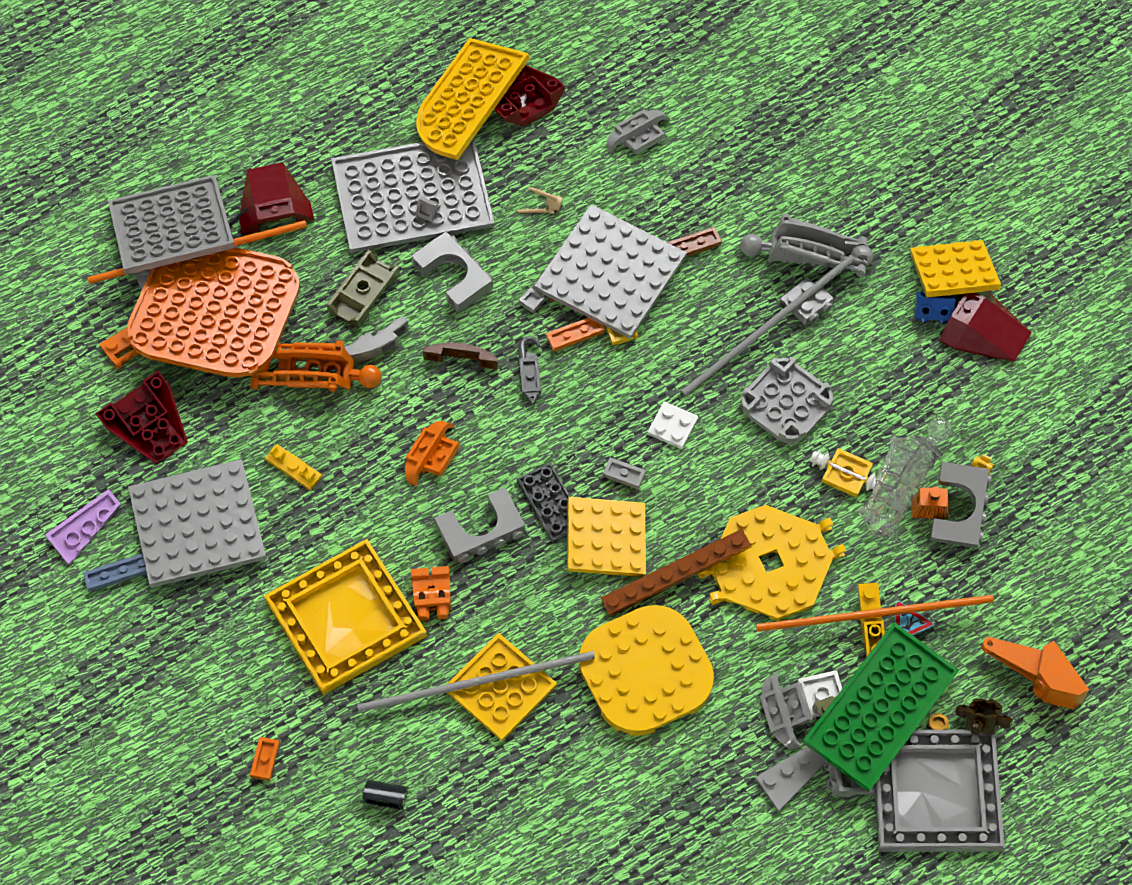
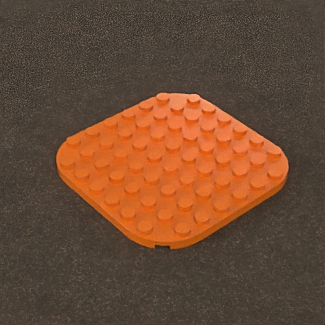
M236 247L227 251L151 269L127 325L129 341L136 352L151 360L227 377L239 378L252 375L263 369L274 356L299 294L298 275L292 268V265L280 257Z

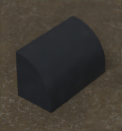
M367 780L362 795L363 803L404 810L409 787Z

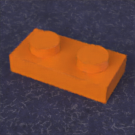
M259 737L250 772L251 778L271 781L280 746L279 740Z

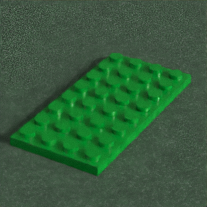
M893 622L802 742L869 792L959 672V669L897 623Z

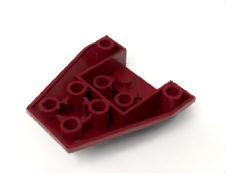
M525 65L495 107V111L504 121L525 126L552 112L566 88L556 77Z
M283 162L247 170L240 211L245 207L248 210L239 218L242 235L261 232L259 226L261 223L294 216L296 222L304 220L305 222L314 221L310 201Z
M984 291L964 294L952 313L939 341L955 350L1015 362L1032 332L990 292Z
M159 371L146 378L141 386L116 403H110L95 413L108 431L155 464L188 443L170 385Z

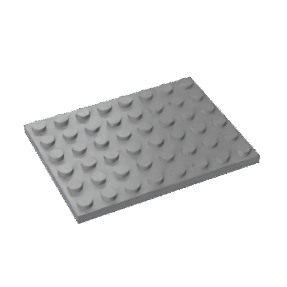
M474 138L458 160L436 154L428 149L423 142L331 158L350 253L436 238L444 232L453 235L495 227ZM422 196L438 203L433 221L415 215L418 200Z

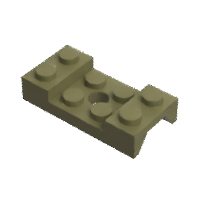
M367 250L327 303L328 312L359 329L369 316V310L386 287H390L399 276V266H389L378 260L372 251ZM361 284L368 285V288L365 290H360L358 287Z

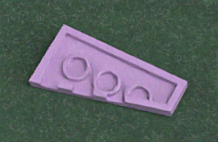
M108 489L45 534V537L70 566L120 508L121 504Z

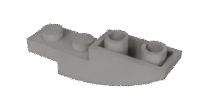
M404 316L395 319L387 328L379 330L374 337L368 332L365 335L359 336L353 344L344 348L353 358L354 363L380 356L399 345L398 337L409 329L408 320Z

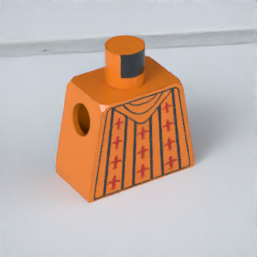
M939 487L919 488L912 498V518L949 519L948 490Z

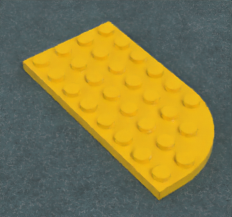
M469 38L418 110L416 126L424 145L436 154L458 160L530 59L529 54Z

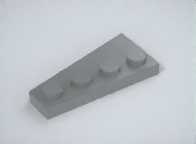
M807 746L757 776L756 781L779 813L796 793L824 766L825 759Z

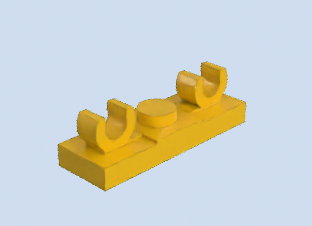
M278 444L265 457L266 461L310 491L322 478V474Z

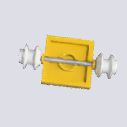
M839 448L832 461L829 460V453L822 455L821 449L818 452L814 451L810 462L813 463L812 467L817 464L820 466V470H823L827 466L822 483L856 498L864 484H866V490L873 489L875 495L877 492H882L885 485L883 477L877 479L875 473L868 477L873 463Z

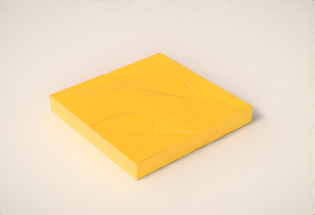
M368 539L264 595L267 605L322 695L427 637L425 628Z

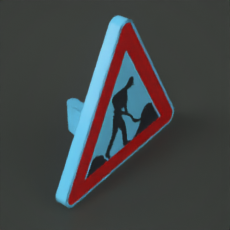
M897 601L895 607L905 606V604ZM918 612L895 615V623L911 635H916L932 628L934 625L932 621Z

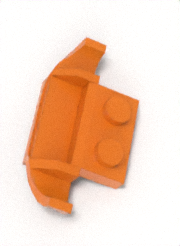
M437 421L428 428L424 427L406 456L405 472L408 483L417 486L419 474H424L426 471L442 477L460 448L459 442L446 438L444 434L448 428L452 429L454 427L452 423Z

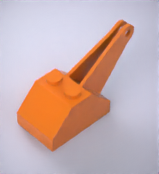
M993 637L985 638L981 647L985 653L1033 682L1034 694L1037 698H1041L1043 702L1073 709L1083 703L1089 688L1055 641L1045 645L1042 650Z

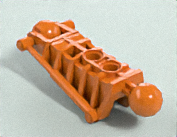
M341 340L335 343L295 342L294 344H278V349L272 358L279 360L278 370L273 371V373L268 372L269 362L260 371L249 375L252 377L250 381L251 389H258L259 385L293 388H328L329 391L334 392L337 390V387L350 390L352 380L359 381L361 385L369 389L378 386L382 380L380 369L374 365H366L361 370L354 369V360L344 348V342ZM297 361L306 362L305 368L296 367ZM312 368H318V371H317V372H316V371H310V370H311ZM337 370V373H329V371Z

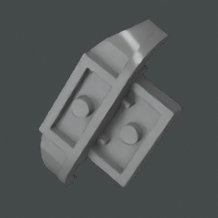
M642 110L615 125V129L608 137L606 148L613 154L616 146L621 144L622 147L627 146L637 155L666 139L665 133L659 128L658 122L661 120L669 122L671 120L662 111Z
M775 673L767 677L763 683L762 695H760L770 732L787 748L791 750L797 749L801 745L794 735L796 727L806 724L813 719L802 683L796 682L783 688L779 686V673Z

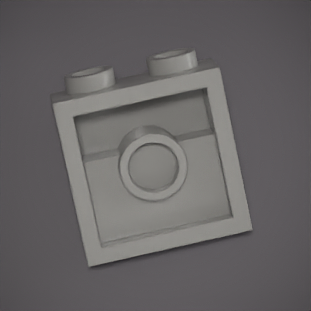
M807 277L781 297L780 302L786 307L814 283ZM822 287L791 313L806 326L810 322L814 323L822 312L827 313L833 307L834 298Z
M825 760L824 767L826 771H829L830 777L827 781V788L832 792V796L851 797L854 794L873 795L876 793L875 784L867 792Z

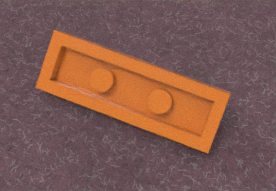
M586 318L546 333V338L553 352L603 334L605 333V327L590 318Z

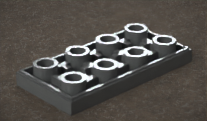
M549 463L517 478V483L551 542L553 543L566 537L567 500L570 495L552 464Z

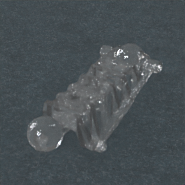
M943 417L933 418L927 426V433L929 435L927 438L921 436H892L890 438V448L875 480L876 484L866 507L864 506L859 510V514L864 518L867 530L871 535L887 538L892 543L898 540L899 536L896 534L901 519L905 516L908 506L912 504L911 500L914 494L918 493V487L921 482L925 481V476L929 470L934 468V463L943 455L935 446L938 441L946 440L951 434V424L947 419ZM886 505H889L887 512L890 514L889 517L882 513Z

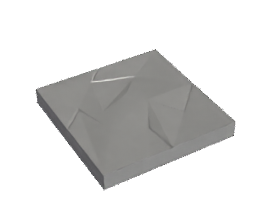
M915 730L875 783L878 852H1003L1005 844L995 734L985 735L980 733L976 735L972 734L970 730Z

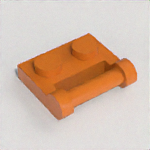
M127 327L99 344L117 370L123 367L122 364L139 354L135 349H132L123 356L116 357L132 347Z

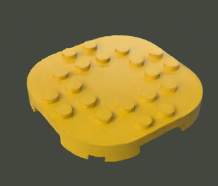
M651 605L636 609L594 629L581 646L580 654L594 651L595 659L579 662L581 676L592 693L602 717L617 731L620 730L635 736L651 734L655 732V729L688 714L696 713L706 704L711 694L714 680L711 662L689 622L680 613L671 608Z

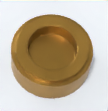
M936 713L929 718L928 728L930 730H947L949 721L945 715Z

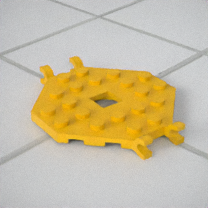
M763 505L731 517L721 539L743 529L752 548L698 573L699 579L712 574L720 591L710 593L711 598L709 600L711 605L713 606L723 601L731 604L736 603L743 606L744 609L757 614L767 615L775 621L813 608L832 561L844 557L846 552L843 544L836 546L830 551L821 534L832 530L833 522L829 517L819 524H815L768 505ZM776 552L783 567L766 572L759 557Z

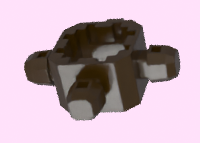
M973 699L969 707L961 704L956 707L955 711L958 717L964 719L966 717L965 727L972 734L976 735L980 733L985 735L995 734L999 726L1000 728L1010 729L1013 719L1009 716H1002V706L993 699Z

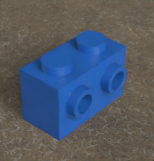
M916 292L914 316L922 322H928L930 319L937 320L939 323H948L954 312L955 297L954 295L926 298L925 292Z

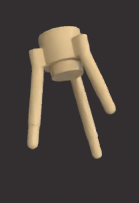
M529 187V191L547 198L545 206L549 208L519 209L517 213L554 214L555 210L560 211L563 197Z

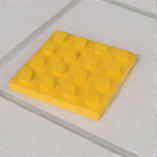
M983 240L910 248V254L926 298L1000 290L1001 288L1000 280Z
M568 497L567 571L644 577L646 575L645 503Z
M498 633L447 684L534 665L535 663ZM544 671L451 691L447 692V694L503 742L557 687V682Z

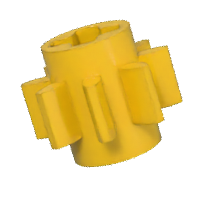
M983 454L981 458L976 456L971 466L989 469V475L994 464L990 463L992 458Z

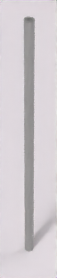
M849 255L681 390V393L685 397L853 263L855 258Z
M594 651L357 704L359 712L588 661L595 659Z

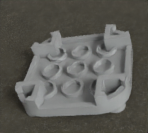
M775 357L748 388L744 389L741 409L749 419L777 440L794 445L804 439L832 407L833 394L831 386L827 382L822 383L796 364V359L792 357L776 359Z

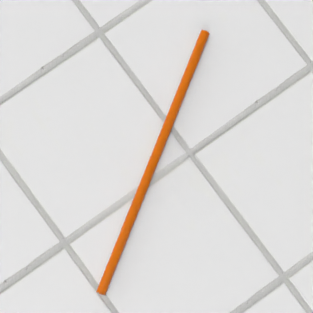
M304 220L235 238L233 241L234 245L238 246L307 228ZM120 268L88 277L89 284L125 275L124 269Z
M993 595L761 623L756 624V630L761 632L993 603L994 599Z

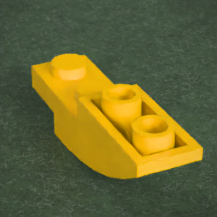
M878 583L858 584L859 611L881 609ZM882 617L860 619L866 658L885 634Z

